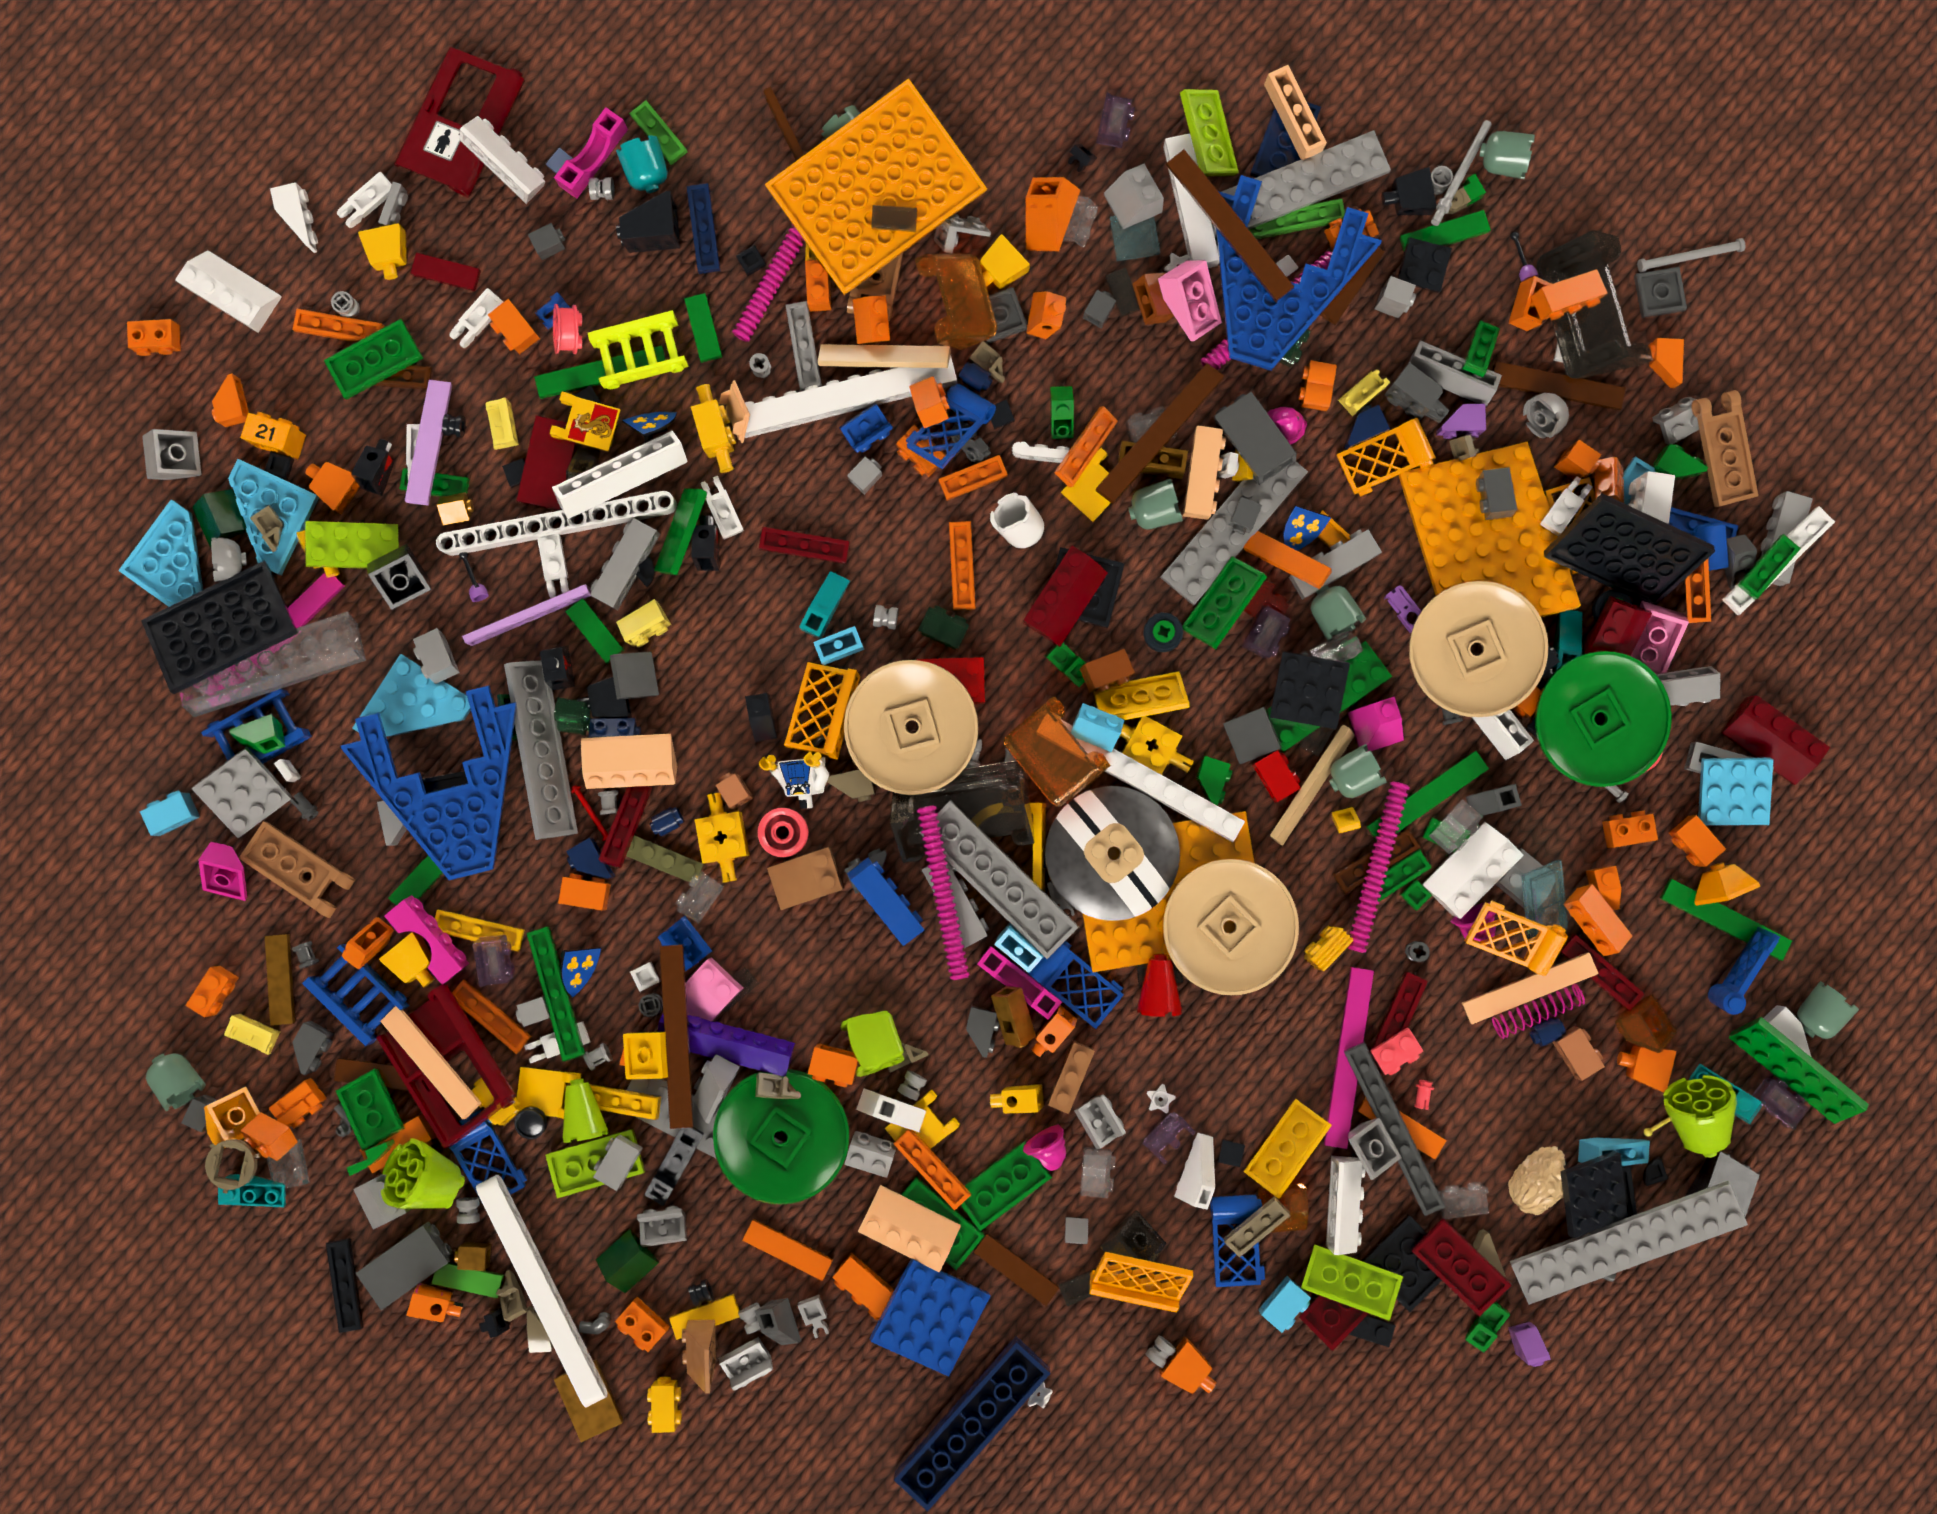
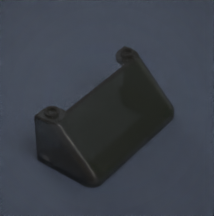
M1595 230L1544 253L1537 261L1539 278L1552 284L1597 269L1607 291V294L1600 299L1601 303L1591 308H1588L1586 305L1576 313L1570 314L1566 312L1562 317L1551 320L1565 371L1570 378L1574 379L1591 377L1653 361L1648 345L1640 342L1633 345L1630 343L1608 264L1617 260L1621 254L1618 236Z
M1019 761L965 768L952 782L929 793L906 795L893 792L890 825L903 863L918 861L925 854V841L922 840L923 836L919 833L922 827L919 825L921 820H918L920 816L917 813L918 808L934 805L937 807L935 813H939L949 801L956 804L989 838L1012 835L1013 842L1017 845L1035 843L1026 773L1023 763Z

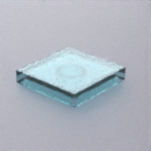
M1116 216L1110 217L1116 261L1160 255L1154 216L1125 229H1122Z

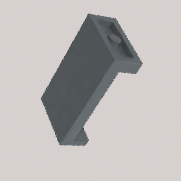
M1252 392L1247 395H1240L1229 407L1224 406L1216 412L1214 416L1216 426H1220L1223 429V432L1254 473V479L1259 485L1296 461L1297 453Z
M430 1222L425 1223L356 1273L380 1310L386 1308L454 1259L451 1247L439 1237L440 1232L435 1225H431Z

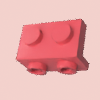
M1408 1027L1370 1050L1371 1055L1380 1067V1072L1384 1075L1397 1073L1401 1069V1065L1406 1062L1409 1064L1420 1058L1419 1054L1423 1052V1049Z

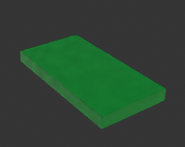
M399 319L328 357L324 362L342 396L347 400L423 359V356L402 319Z
M684 488L654 571L678 575L706 499L707 491Z
M1232 556L1183 624V631L1216 650L1267 576Z
M1026 1140L964 1185L970 1191L971 1196L961 1206L979 1231L983 1230L1052 1178L1051 1174L1037 1158L1023 1152V1147L1027 1143Z
M917 1176L901 1194L961 1225L945 1260L952 1268L957 1270L985 1237V1234L979 1231L975 1225L957 1210L954 1211L942 1197Z

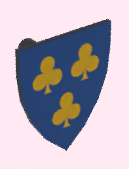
M677 412L646 413L624 419L622 422L644 436V441L647 443L653 440V435L667 431V426L675 420Z
M1295 505L1284 525L1283 544L1296 551L1300 550L1320 535L1331 517Z
M600 947L571 951L563 950L561 952V979L565 990L572 998L586 985L596 969L601 952Z

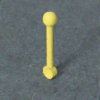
M1667 1117L1651 1128H1645L1643 1131L1644 1135L1650 1137L1655 1130L1670 1122V1118Z

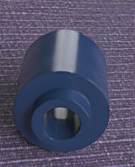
M967 362L959 374V378L963 379V383L980 393L983 390L987 391L993 381L990 378L991 373L975 363L970 364Z
M669 807L652 816V822L649 824L654 834L659 833L662 837L681 827L680 824L684 823V819L677 807Z
M1549 1018L1540 1022V1024L1533 1025L1531 1027L1532 1031L1529 1032L1535 1045L1539 1044L1541 1047L1562 1038V1035L1566 1034L1565 1027L1559 1018Z

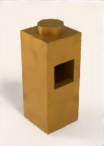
M1005 986L993 994L991 998L1005 1044L1021 1048L1028 1045V1042L1035 1038L1036 1034L1022 987Z

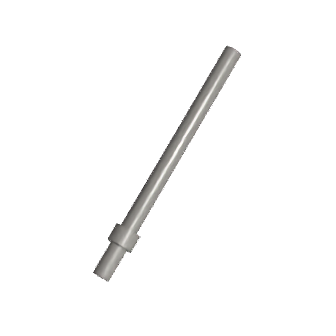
M1485 120L1445 196L1439 200L1436 206L1437 211L1431 220L1434 226H1438L1444 215L1449 212L1452 206L1451 201L1492 125L1490 121Z

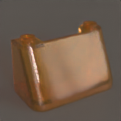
M970 253L925 254L915 258L917 269L922 276H937L947 316L938 320L935 325V335L938 344L963 350L995 335L997 323L981 265L975 255Z
M1054 696L1014 728L1004 738V745L1045 797L1053 805L1060 807L1078 796L1111 765L1102 753L1093 751L1088 754L1060 720L1065 715L1063 704Z

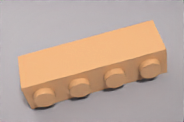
M1289 65L1269 73L1264 86L1300 159L1305 160L1322 152L1327 142Z
M1196 426L1194 430L1182 515L1184 517L1209 520L1211 514L1216 512L1217 501H1213L1214 492L1218 493L1220 480L1216 479L1217 471H1221L1223 458H1219L1220 449L1224 450L1226 436H1222L1223 429Z

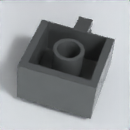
M1411 363L1405 367L1384 394L1388 397L1387 400L1394 406L1399 405L1405 410L1407 416L1412 419L1418 418L1419 421L1424 416H1427L1440 423L1449 412L1438 400L1443 393L1442 386Z

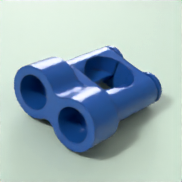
M558 292L550 297L551 300L535 312L539 319H543V324L548 330L553 327V315L548 319L545 316L554 309V305L558 304L559 308H570Z

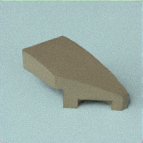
M981 341L968 359L990 372L991 377L1003 383L1005 378L1003 376L1002 357L988 344Z
M268 505L250 517V519L263 535L262 538L272 552H275L278 549L283 523L271 505Z
M901 1042L904 1050V1061L888 1067L889 1072L891 1073L909 1063L928 1056V1052Z
M767 1073L757 1074L755 1097L799 1099L801 1094L792 1087L786 1076L782 1077Z
M508 1270L505 1273L507 1278L502 1289H498L496 1295L501 1296L500 1304L504 1320L510 1322L525 1314L528 1310L513 1271Z
M529 1306L527 1308L529 1353L552 1352L553 1345L538 1314L534 1312L535 1309Z

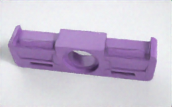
M1397 586L1384 596V600L1388 599L1396 613H1399L1397 615L1399 620L1411 633L1414 624L1407 621V614L1414 612L1419 616L1421 610L1402 586Z

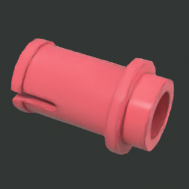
M1419 1080V1083L1416 1084L1418 1089L1414 1107L1424 1108L1425 1110L1429 1109L1431 1090H1434L1433 1082Z

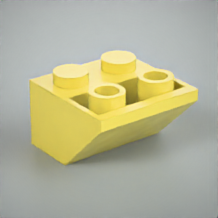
M655 599L616 622L625 642L633 647L645 645L649 642L648 638L655 634L656 636L662 635L668 631L667 627L671 625Z

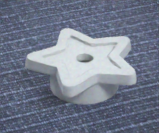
M1171 253L1170 263L1164 268V271L1169 272L1177 267L1178 264L1180 265L1188 261L1189 255L1179 257Z
M1162 1084L1157 1091L1147 1092L1151 1099L1149 1110L1161 1109L1163 1112L1168 1113L1169 1103L1176 1097L1167 1093L1165 1085Z
M1043 1382L1030 1396L1028 1406L1031 1407L1037 1404L1045 1408L1053 1391L1045 1388V1383Z

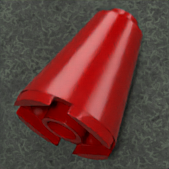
M1154 954V958H1149L1137 1005V1013L1141 1012V1015L1165 1017V1014H1168V1012H1172V1016L1182 1014L1172 960L1167 958V954Z

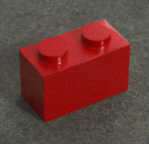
M1278 750L1252 764L1274 803L1301 789L1298 785L1301 783L1299 777L1294 771L1291 773L1287 766L1289 764L1287 757L1283 752L1279 753Z

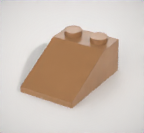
M831 847L767 868L780 910L844 890Z
M688 1320L686 1329H682V1343H686L682 1362L687 1364V1374L704 1393H710L716 1366L715 1320Z

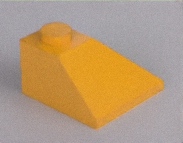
M1724 862L1710 866V871L1702 874L1694 902L1698 906L1729 901L1759 888L1760 884L1735 864L1725 866Z
M243 1087L204 1107L207 1134L214 1145L229 1139H244L240 1130L260 1113L247 1087Z

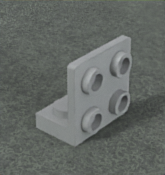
M955 214L936 228L934 241L943 252L953 253L954 247L958 244L957 232L990 237L991 231L977 217L967 216V219L959 218V215Z

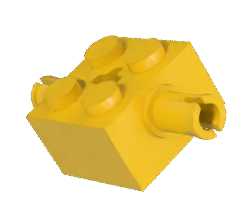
M700 385L696 387L701 404L691 406L702 448L709 458H717L720 473H726L734 469L729 453L734 451L733 444H736L734 434H732L730 426H727L730 423V419L724 405H719L717 399L713 400L710 385Z
M1147 716L1141 717L1136 727L1134 726L1133 728L1123 723L1120 736L1126 739L1127 742L1122 751L1124 755L1161 775L1169 764L1188 773L1191 768L1189 766H1192L1194 760L1176 752V747L1182 735ZM1154 741L1156 749L1149 751L1146 742Z
M709 794L707 797L711 815L695 819L702 864L720 863L722 882L736 881L733 861L735 858L750 856L742 812H724L721 794ZM720 832L727 835V839H724L723 844L717 839L720 836Z

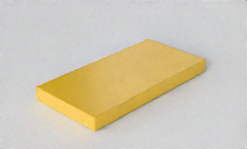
M1179 671L1132 680L1120 686L1117 683L1112 684L1109 690L1099 694L1097 691L1093 692L1097 709L1116 715L1124 720L1189 708V700Z
M1295 1098L1243 1172L1280 1199L1332 1125Z

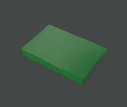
M374 1068L336 1090L362 1151L379 1144L405 1129L378 1069Z

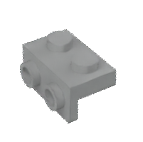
M1692 397L1682 398L1677 404L1662 409L1659 414L1652 417L1653 422L1660 424L1666 444H1674L1699 430L1697 417L1693 415L1691 409L1692 402L1697 399Z
M1105 1095L1095 1096L1074 1110L1096 1149H1101L1115 1138L1126 1134L1123 1122L1116 1116L1112 1109L1111 1101Z
M855 1131L844 1165L887 1178L896 1146L888 1140Z
M670 1206L663 1211L650 1209L643 1211V1214H637V1220L640 1223V1244L642 1247L687 1241L686 1215L682 1208Z
M759 1337L718 1358L720 1366L730 1379L733 1391L746 1386L751 1381L765 1376L773 1370L771 1355Z

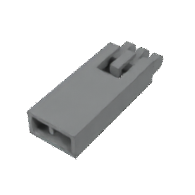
M1691 742L1684 769L1701 774V758L1752 757L1700 742Z

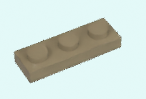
M1274 1196L1225 1236L1224 1243L1240 1258L1290 1217V1211Z

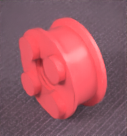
M558 304L554 305L553 343L555 354H559V351H572L573 354H577V350L582 349V336L579 335L578 326L582 327V313L577 311L576 305H572V308H559Z
M777 808L769 811L761 819L758 826L759 842L764 850L773 856H793L804 848L808 840L809 831L805 819L798 812L788 808ZM782 826L787 827L789 830V835L785 839L779 838L777 834L778 829Z

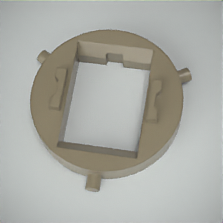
M229 1139L217 1145L210 1144L209 1147L212 1149L206 1158V1173L215 1186L224 1189L223 1193L240 1188L252 1180L257 1170V1158L261 1157L260 1153L255 1154L249 1144L238 1139ZM224 1147L236 1148L245 1152L239 1181L218 1176Z

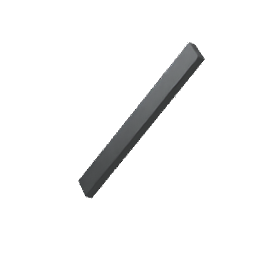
M1362 1042L1344 1050L1376 1118H1380L1402 1157L1398 1160V1163L1424 1216L1445 1208L1444 1201L1366 1043Z

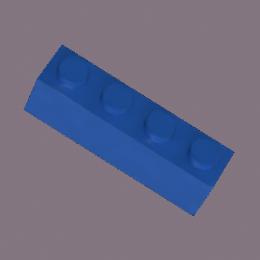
M868 857L848 872L847 875L904 946L924 931L921 925L923 919L916 910L913 913L908 908L911 904L903 894L899 896L896 893L897 886L889 877L886 880L882 875L884 870L877 861L873 863Z

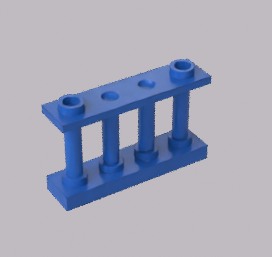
M278 688L272 689L265 694L266 697L222 721L218 720L207 725L208 729L201 733L205 737L212 738L215 736L226 759L229 760L235 754L223 731L232 726L237 727L244 724L242 721L252 715L256 719L265 716L262 710L273 704L287 729V735L284 736L285 747L263 754L249 748L260 762L264 764L312 737L308 729L295 726L281 699L289 695L288 691Z
M340 944L337 949L343 953L346 944ZM341 956L321 977H308L302 984L365 1046H368L377 1040V1036L374 1034L376 1032L375 1029L395 1006L399 1010H404L410 1005L406 1002L407 998L400 991H395L367 963L337 992H332L327 987L328 982L347 963ZM366 976L374 986L353 1008H348L343 1003V998ZM382 992L390 1002L369 1023L364 1024L359 1019V1013Z

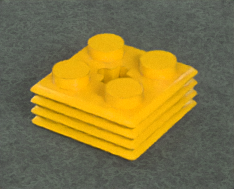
M1330 926L1324 928L1319 934L1321 936L1316 944L1312 942L1305 948L1304 952L1306 954L1304 959H1307V962L1311 963L1315 969L1325 971L1353 942V938L1346 931H1343V928Z

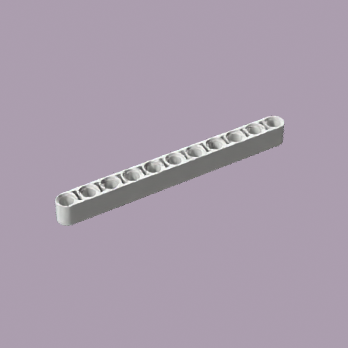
M659 491L603 502L580 513L584 516L580 524L574 523L576 516L568 519L563 510L445 532L437 537L436 545L440 551L454 556L459 555L461 552L470 553L537 540V538L550 535H564L631 522L633 518L642 520L668 515L676 510L677 502L669 492ZM664 498H669L671 500L670 505L665 508L661 507V501ZM643 502H648V509L644 512H640V504ZM622 506H626V514L623 516H618V509ZM604 510L605 517L601 520H596L597 512ZM556 519L562 520L559 528H553V522ZM540 523V529L532 533V525ZM513 527H518L517 535L510 537V530ZM492 531H496V538L492 541H489V533ZM474 535V542L471 545H467V538ZM452 539V547L445 549L446 541Z
M495 1175L476 1186L477 1193L584 1407H589L608 1396L606 1386L503 1179L499 1175Z

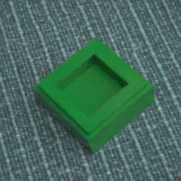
M1415 879L1400 896L1417 911L1432 894Z

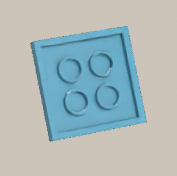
M1701 758L1698 813L1700 820L1705 825H1769L1773 759Z

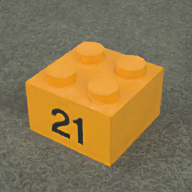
M257 412V415L248 413L240 438L256 448L283 454L298 460L306 435L299 431L300 427L293 425L291 421L282 418L275 420L268 414Z

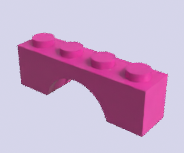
M604 108L593 123L591 136L583 150L575 158L566 160L555 175L554 179L559 187L576 199L580 196L588 185L589 178L594 177L627 132L628 128L622 118L608 108Z
M412 895L401 901L384 916L398 933L411 931L420 934L427 940L432 953L428 969L442 985L469 964L465 954L453 945L451 937L438 927L436 919L428 915L423 909V904L420 900Z
M992 946L987 949L977 962V965L1005 986L1022 987L1026 1003L1048 1020L1062 1003L1054 994Z

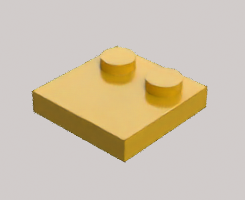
M665 1032L623 1034L626 1079L668 1078Z

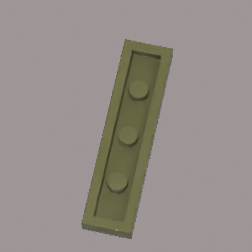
M634 835L626 855L629 858L695 885L705 865Z

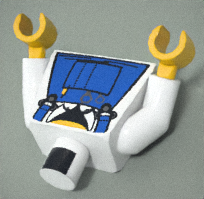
M809 751L804 756V759L779 761L778 764H775L776 758L774 755H768L767 758L762 757L759 761V766L763 770H770L784 789L785 795L787 797L798 796L800 809L813 808L812 795L824 792V787L829 777V772L825 767V757H822L819 752L812 755V752Z

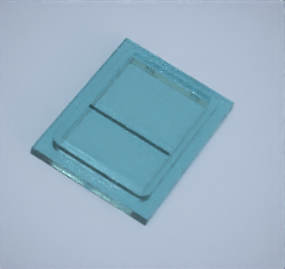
M1556 860L1521 875L1525 918L1545 926L1557 924L1567 929V911L1563 905L1566 900L1562 861ZM1535 928L1527 930V939L1536 937L1539 930Z

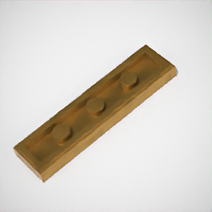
M290 934L265 936L270 1025L295 1023Z

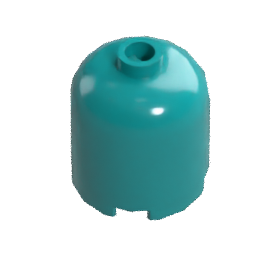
M650 135L648 136L649 140L640 141V138H635L621 144V150L617 149L616 153L630 186L635 190L646 191L647 193L658 191V186L662 185L668 176L667 166L658 138Z

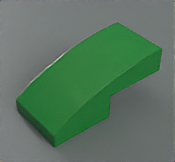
M1062 643L1061 647L1055 644L1044 655L1077 687H1080L1085 682L1080 668L1086 663L1079 656H1076L1064 643Z
M393 1139L365 1150L368 1159L346 1167L349 1176L379 1161L395 1144Z
M1494 1302L1480 1317L1477 1316L1465 1340L1485 1353L1498 1337L1497 1331L1509 1318L1510 1312Z

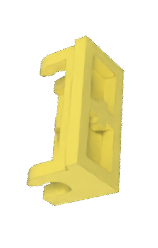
M1379 370L1371 371L1338 400L1352 417L1389 385L1390 381L1387 378H1380L1378 375L1380 373Z
M506 398L486 402L494 449L519 445L511 403Z
M242 1014L231 1016L224 1036L238 1040L269 1055L280 1031Z

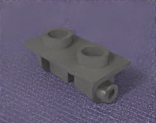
M960 422L961 429L970 427L967 422ZM955 423L951 430L959 429L958 424ZM976 432L961 448L966 453L967 458L975 464L982 462L984 458L986 459L991 455L990 447L981 438L973 441L972 438L977 435ZM960 435L951 436L952 441L957 443L960 440Z

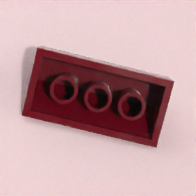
M1071 546L1024 618L1023 624L1061 647L1108 572L1090 556Z
M1609 596L1582 650V655L1591 652L1608 651L1631 656L1652 612Z
M1757 695L1744 699L1721 732L1755 758H1772L1773 771L1793 785H1796L1816 768L1831 748Z

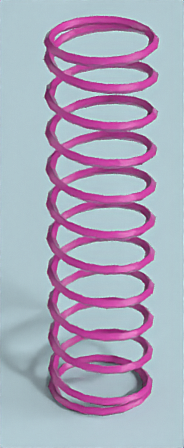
M1576 983L1572 984L1574 995L1579 1001V1005H1577L1572 1000L1568 988L1564 987V991L1571 1001V1008H1568L1563 1001L1561 993L1557 990L1556 994L1563 1005V1011L1561 1012L1556 1007L1555 1001L1549 993L1548 998L1554 1006L1555 1015L1551 1014L1543 997H1540V1001L1547 1012V1018L1541 1015L1536 1002L1532 1000V1004L1539 1016V1022L1532 1017L1529 1007L1524 1003V1008L1530 1016L1531 1025L1525 1022L1520 1009L1516 1007V1011L1523 1023V1029L1516 1024L1511 1011L1508 1010V1014L1514 1023L1515 1032L1511 1031L1507 1026L1503 1014L1500 1013V1018L1506 1027V1036L1496 1017H1492V1022L1500 1038H1508L1509 1031L1512 1034H1516L1517 1028L1524 1031L1525 1025L1532 1027L1533 1021L1540 1024L1541 1018L1544 1020L1549 1019V1014L1552 1017H1556L1557 1011L1564 1014L1565 1008L1568 1010L1573 1009V1004L1577 1007H1580L1581 1004L1584 1005V995Z

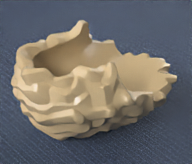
M1541 1147L1538 1151L1528 1155L1509 1180L1508 1186L1512 1201L1524 1213L1540 1215L1548 1210L1549 1207H1552L1558 1200L1564 1198L1560 1171L1565 1170V1154L1558 1150V1147Z

